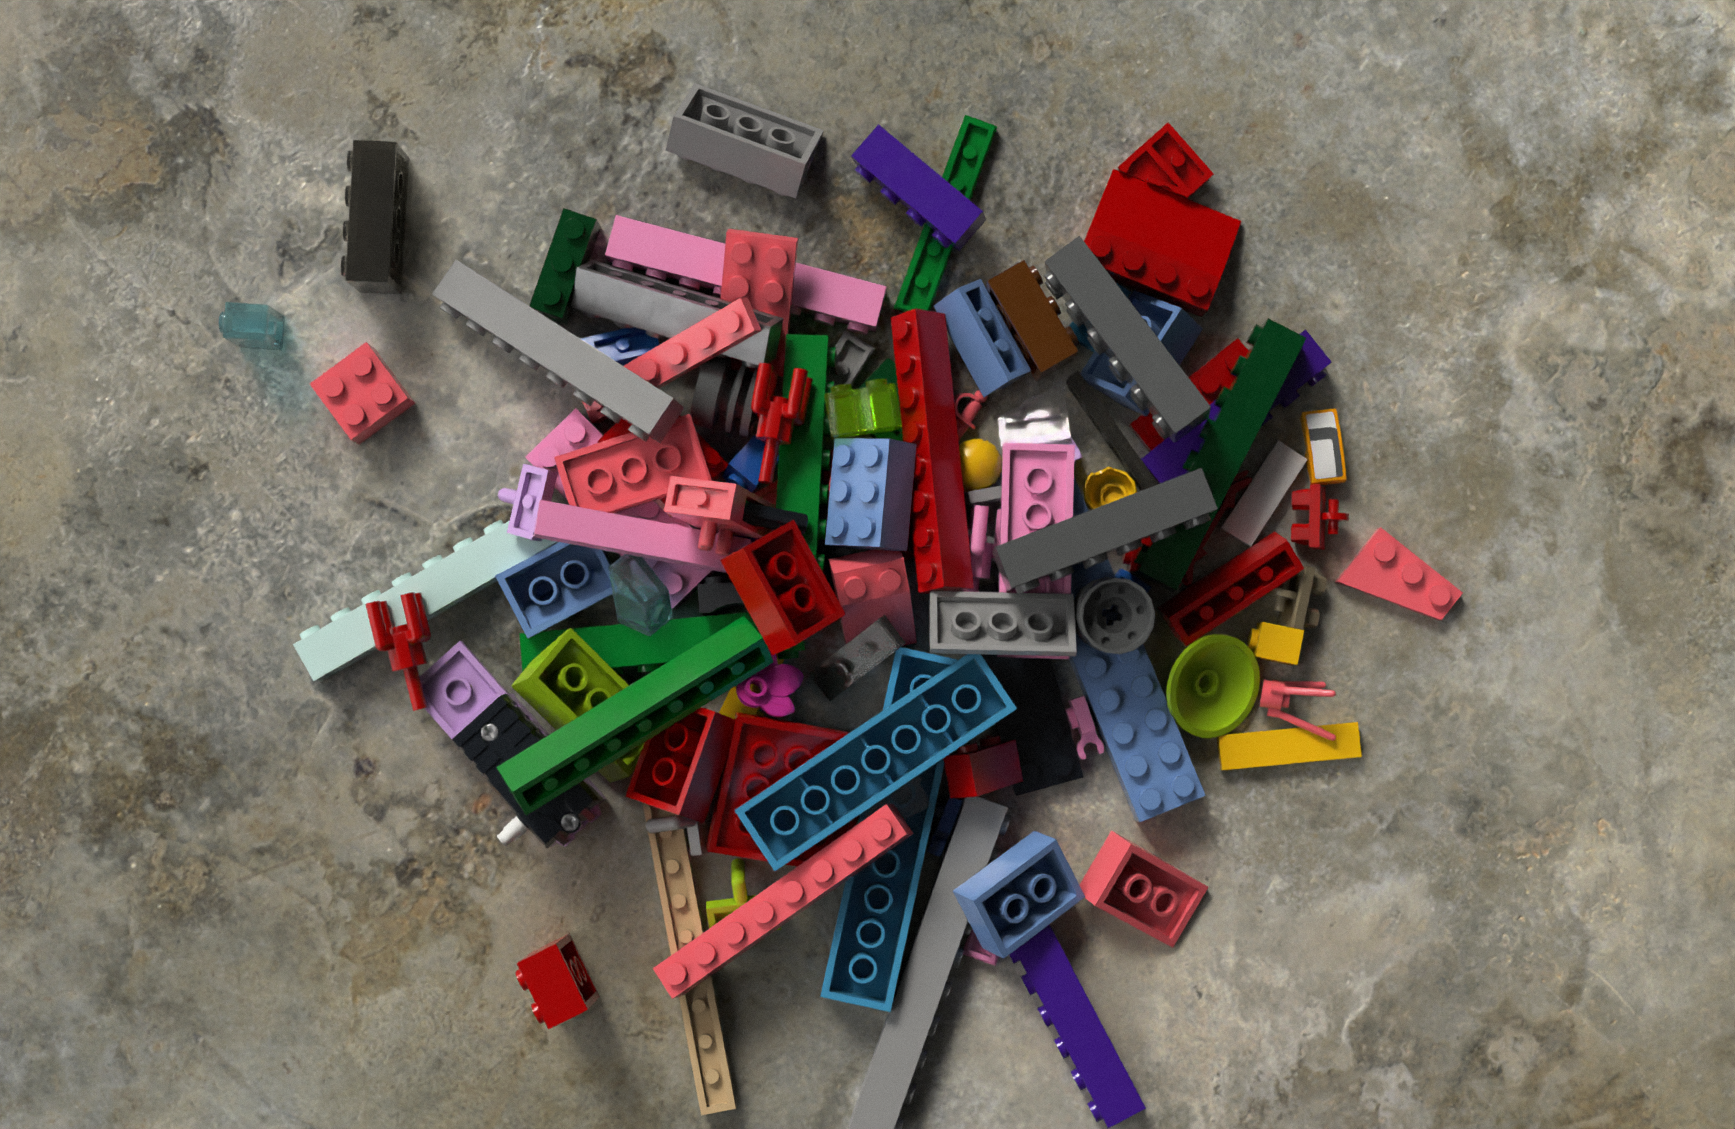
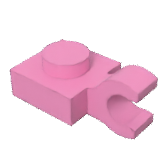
M1085 696L1068 700L1070 708L1065 709L1071 729L1078 728L1079 734H1081V738L1076 745L1079 758L1081 760L1086 759L1084 746L1090 742L1095 744L1098 754L1104 753V745L1096 734V728Z

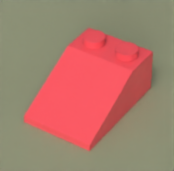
M868 550L828 559L835 595L846 614L840 619L848 658L917 643L910 588L901 551Z
M1112 830L1080 883L1085 899L1094 906L1172 948L1208 889V886Z

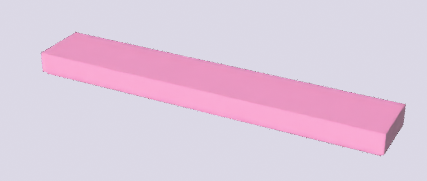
M545 500L539 501L533 535L535 538L727 573L720 561L726 556L715 553L719 533L715 535L712 550L704 551L697 547L701 531L699 529ZM733 536L729 555L750 544L751 539Z

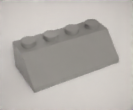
M694 83L673 116L665 151L676 154L682 159L692 160L709 166L714 171L736 176L747 183L757 184L774 190L779 195L790 196L796 199L806 180L824 130Z

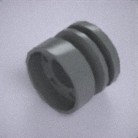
M714 357L702 364L690 412L694 425L713 429L720 415L725 416L726 433L732 434L737 420H740L739 437L748 439L754 425L759 421L757 413H754L751 409L758 368L755 369L752 380L748 379L749 367L743 364L739 368L737 376L731 375V358Z
M1110 577L1092 580L1079 590L1074 599L1076 634L1083 643L1096 650L1113 654L1134 651L1146 642L1153 630L1155 611L1152 600L1141 586L1131 580ZM1113 605V612L1118 614L1117 619L1109 620L1108 624H1106L1107 618L1102 616L1103 609H1110Z

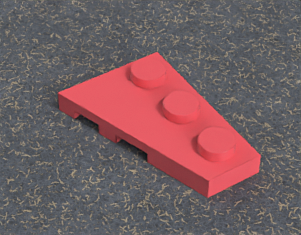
M1381 527L1377 528L1335 581V583L1357 589L1370 596L1384 599L1438 621L1445 617L1463 594L1462 591Z

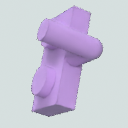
M523 464L517 490L509 488L499 490L498 498L503 502L513 504L507 533L542 542V539L533 537L538 504L540 500L551 502L558 472Z

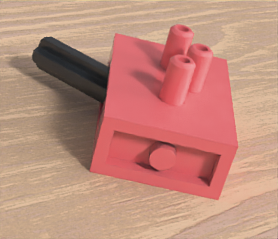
M670 477L664 512L701 530L697 546L700 550H712L716 533L719 534L715 553L721 556H728L733 535L759 539L770 533L771 529L775 530L792 520L796 522L803 535L808 525V516L806 514L775 508L776 505L738 484Z

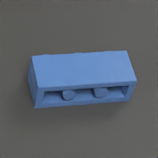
M981 279L957 288L934 305L936 312L945 314L947 332L983 397L1009 386L1031 371Z

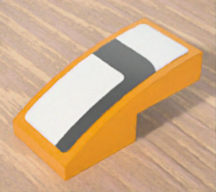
M1336 408L1301 412L1300 422L1306 446L1305 458L1308 459L1306 465L1310 484L1345 483V459Z

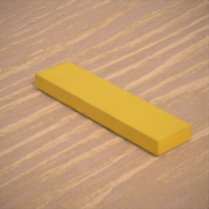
M1358 722L1318 725V727L1334 734L1336 736L1334 741L1316 735L1301 727L1224 734L1217 737L1220 770L1362 757Z

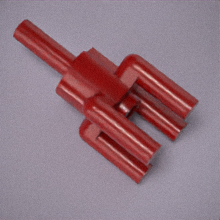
M759 363L751 402V409L754 413H757V418L759 419L756 439L765 441L758 482L765 484L773 483L779 445H790L793 427L802 426L805 423L813 381L812 378L807 377L808 371L805 369L794 368L789 397L787 399L774 396L778 373L772 372L773 365L768 363Z
M421 592L400 595L407 624L396 627L392 626L387 601H374L365 604L375 647L379 651H388L393 672L403 670L413 711L427 708L417 666L427 664L423 643L431 638Z

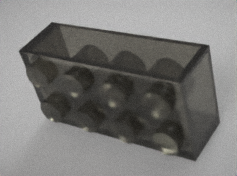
M353 140V151L349 150L347 154V169L352 174L351 185H347L345 189V204L350 208L349 220H345L343 223V239L347 242V255H343L341 258V275L345 277L346 282L360 293L402 295L409 157L397 142Z

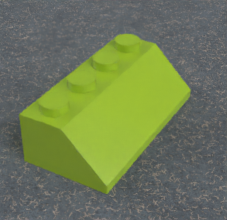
M571 628L567 629L535 657L511 685L555 730H558L629 686ZM644 743L598 772L610 783L629 777L635 770Z

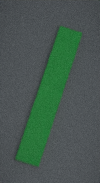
M965 115L942 178L971 201L997 126ZM926 223L924 224L893 310L901 313L915 308L930 311L953 249L952 245L946 249L932 236L934 230Z

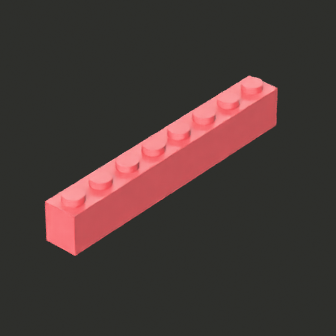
M894 804L884 805L653 968L654 972L672 999L685 995L914 833Z

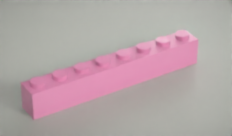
M618 215L615 216L605 253L608 262H612V266L632 272L633 268L646 271L645 276L663 282L666 281V277L680 280V286L691 290H699L700 286L713 289L712 294L721 297L725 253L724 243ZM796 263L791 316L800 317L801 313L813 315L814 321L817 323L834 326V322L847 324V330L867 335L868 330L876 332L887 286Z

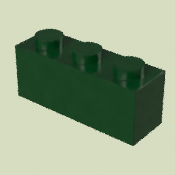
M563 208L529 305L545 317L566 325L568 324L573 310L571 303L577 267L590 261L601 230L597 219Z

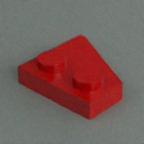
M1169 122L1117 167L1122 173L1187 199L1214 176V173Z

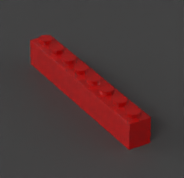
M915 308L891 317L903 442L917 444L911 502V523L918 592L923 594H930V591L963 592L974 589L946 318L944 313Z

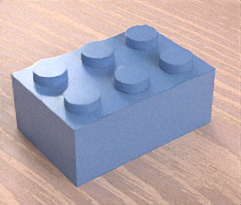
M834 439L825 545L850 549L907 551L917 444L894 439Z
M1037 831L1030 833L953 890L982 948L1003 959L1085 898L1057 840Z

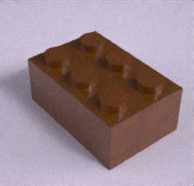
M1025 260L988 280L986 289L1037 382L1072 362L1078 352L1076 346L1079 345V341L1070 326L1064 328L1058 318L1061 310L1052 296H1045L1040 287L1043 284V280L1034 265L1028 267Z

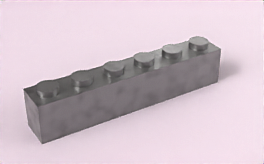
M591 260L577 267L571 307L582 310L583 314L587 317H604L614 320V324L619 327H636L646 330V334L651 337L672 338L732 302ZM753 309L762 331L716 357L736 358L742 360L743 365L751 368H758L759 363L771 362L777 355L783 318Z

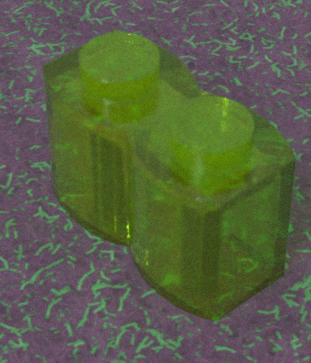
M887 379L867 381L866 387L860 389H852L851 384L836 385L830 388L831 393L824 394L831 440L894 431L902 427L895 383L887 384Z

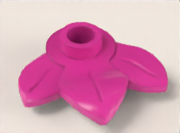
M771 654L774 662L736 686V693L744 705L752 708L761 707L768 715L773 717H784L795 712L789 695L800 687L804 675L798 668L792 665H778L776 654ZM750 684L757 685L760 693L752 692Z

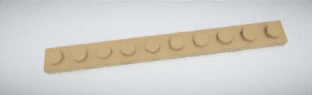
M642 803L646 822L654 818L677 816V814ZM684 829L657 833L648 832L671 955L704 933ZM710 976L685 995L679 997L701 1116L732 1110L737 1107L713 978Z

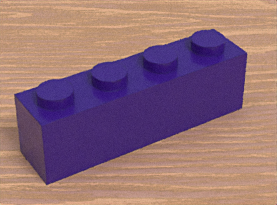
M879 124L851 155L857 166L854 171L869 184L872 180L876 181L883 187L880 193L894 205L901 202L909 209L906 215L920 227L926 223L934 230L933 238L946 249L952 245L960 251L986 221V217L980 208Z

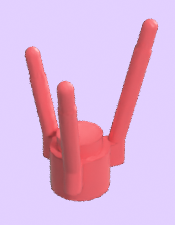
M1263 680L1259 707L1268 708L1267 716L1280 718L1331 741L1336 739L1334 734L1281 711V707H1289L1290 695L1334 697L1336 695L1334 690L1323 689L1326 687L1325 682Z

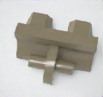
M1303 566L1304 570L1279 585L1278 588L1267 593L1269 596L1276 597L1273 609L1279 611L1276 625L1300 630L1317 627L1320 616L1319 610L1308 607L1310 594L1322 596L1325 592L1327 579L1315 573L1316 568Z

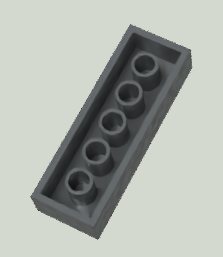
M1080 236L1044 261L1046 268L1044 277L1047 288L1056 299L1064 298L1066 301L1065 305L1068 308L1066 312L1077 327L1081 325L1086 327L1088 330L1087 334L1089 335L1087 339L1099 355L1104 352L1106 353L1111 364L1109 366L1111 372L1120 383H1123L1125 380L1131 386V398L1141 411L1146 409L1150 411L1153 415L1152 425L1164 440L1170 437L1173 443H1176L1209 418L1211 406Z
M1200 468L998 545L992 550V554L1006 590L1016 589L1017 595L1040 586L1038 579L1049 576L1051 582L1074 573L1072 566L1083 563L1084 568L1087 569L1108 560L1107 553L1114 550L1117 551L1118 556L1142 547L1141 540L1150 537L1152 543L1168 538L1177 533L1175 527L1183 524L1185 530L1202 525L1211 520L1209 514L1218 508L1204 472Z

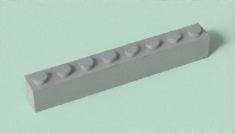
M458 260L454 261L432 293L443 302L439 307L441 310L456 320L461 314L468 319L466 326L481 336L489 332L495 336L492 342L510 354L513 349L522 354L519 358L520 361L535 371L540 366L549 371L546 377L561 388H564L566 384L571 385L576 389L573 395L589 406L594 401L602 405L603 408L600 412L617 424L621 419L631 424L628 430L645 442L650 436L661 443L684 409L673 397Z

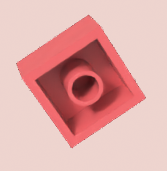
M367 342L310 383L313 390L350 440L359 445L415 404L377 350Z

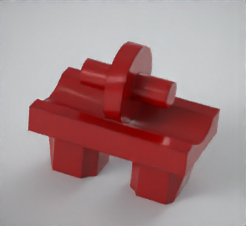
M1310 484V489L1292 491V510L1309 511V524H1292L1291 542L1309 545V548L1314 550H1325L1326 522H1328V535H1338L1339 522L1349 521V513H1339L1338 499L1328 500V512H1326V487H1323L1321 484Z

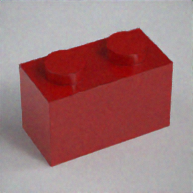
M1000 735L983 737L979 739L980 745H977V742L965 743L956 749L957 752L944 757L950 797H977L1022 782L1023 777L1016 740L1001 741Z

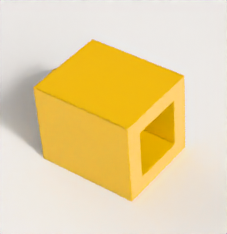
M1259 622L1256 629H1250L1247 646L1252 649L1254 657L1257 659L1291 666L1298 665L1304 630Z

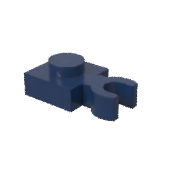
M948 795L946 801L939 800L932 818L938 822L927 852L941 857L947 838L962 805V800L951 798L950 795Z

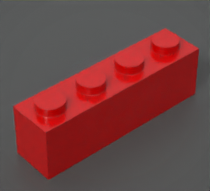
M1274 531L1158 607V610L1174 636L1185 646H1188L1304 570V567L1288 540Z

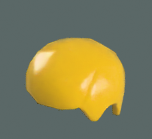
M976 438L959 444L964 492L968 493V491L989 488L995 484L1002 472V456L996 446L988 440Z
M1106 467L1095 473L1091 472L1083 486L1085 504L1089 510H1093L1137 493L1136 483L1127 472L1113 469L1112 467Z

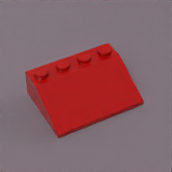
M1113 169L1084 242L1116 283L1202 317L1208 311L1241 221Z

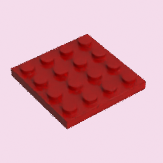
M736 712L729 751L723 768L707 839V852L768 862L734 810L850 732ZM858 816L785 865L797 867L856 826Z

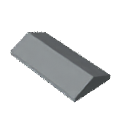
M930 591V653L1076 656L1074 594L1021 593L1017 595V593Z

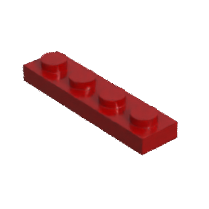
M1239 338L1188 377L1209 405L1217 399L1224 386L1228 389L1230 388L1235 379V376L1230 374L1235 362L1240 355L1246 357L1249 351ZM1150 412L1147 416L1141 415L1129 424L1131 430L1149 452L1164 441L1152 425L1153 415Z

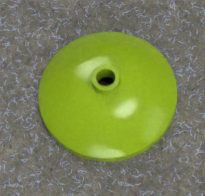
M1211 634L1194 641L1179 655L1169 674L1166 697L1170 714L1173 716L1176 724L1184 731L1201 738H1215L1229 733L1248 716L1258 695L1260 671L1254 653L1244 642L1230 635Z

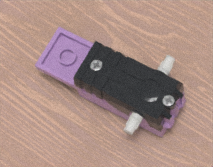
M459 641L420 676L427 708L424 709L448 734L456 748L462 750L465 758L475 765V769L481 776L487 778L489 785L516 814V817L512 818L503 828L504 830L497 835V838L506 847L512 841L515 842L521 835L525 834L528 829L546 848L552 847L556 843L566 847L575 839L574 835L586 827L588 822H594L602 814L599 804L606 797L589 778H586L538 809L525 815L496 767L550 734L514 694H509L463 641Z

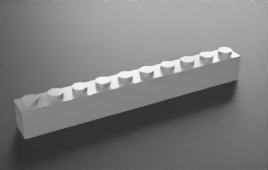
M980 796L964 797L897 985L891 1012H888L848 1123V1129L902 1128L904 1118L899 1116L903 1103L910 1104L916 1088V1084L911 1082L915 1069L921 1071L928 1054V1050L923 1049L927 1035L933 1037L940 1020V1016L935 1015L939 1001L946 1003L952 983L947 981L951 968L958 969L964 949L958 948L963 934L969 936L972 930L953 890L997 859L999 849L994 847L998 834L1005 835L1011 819V815L1006 814L1008 807Z

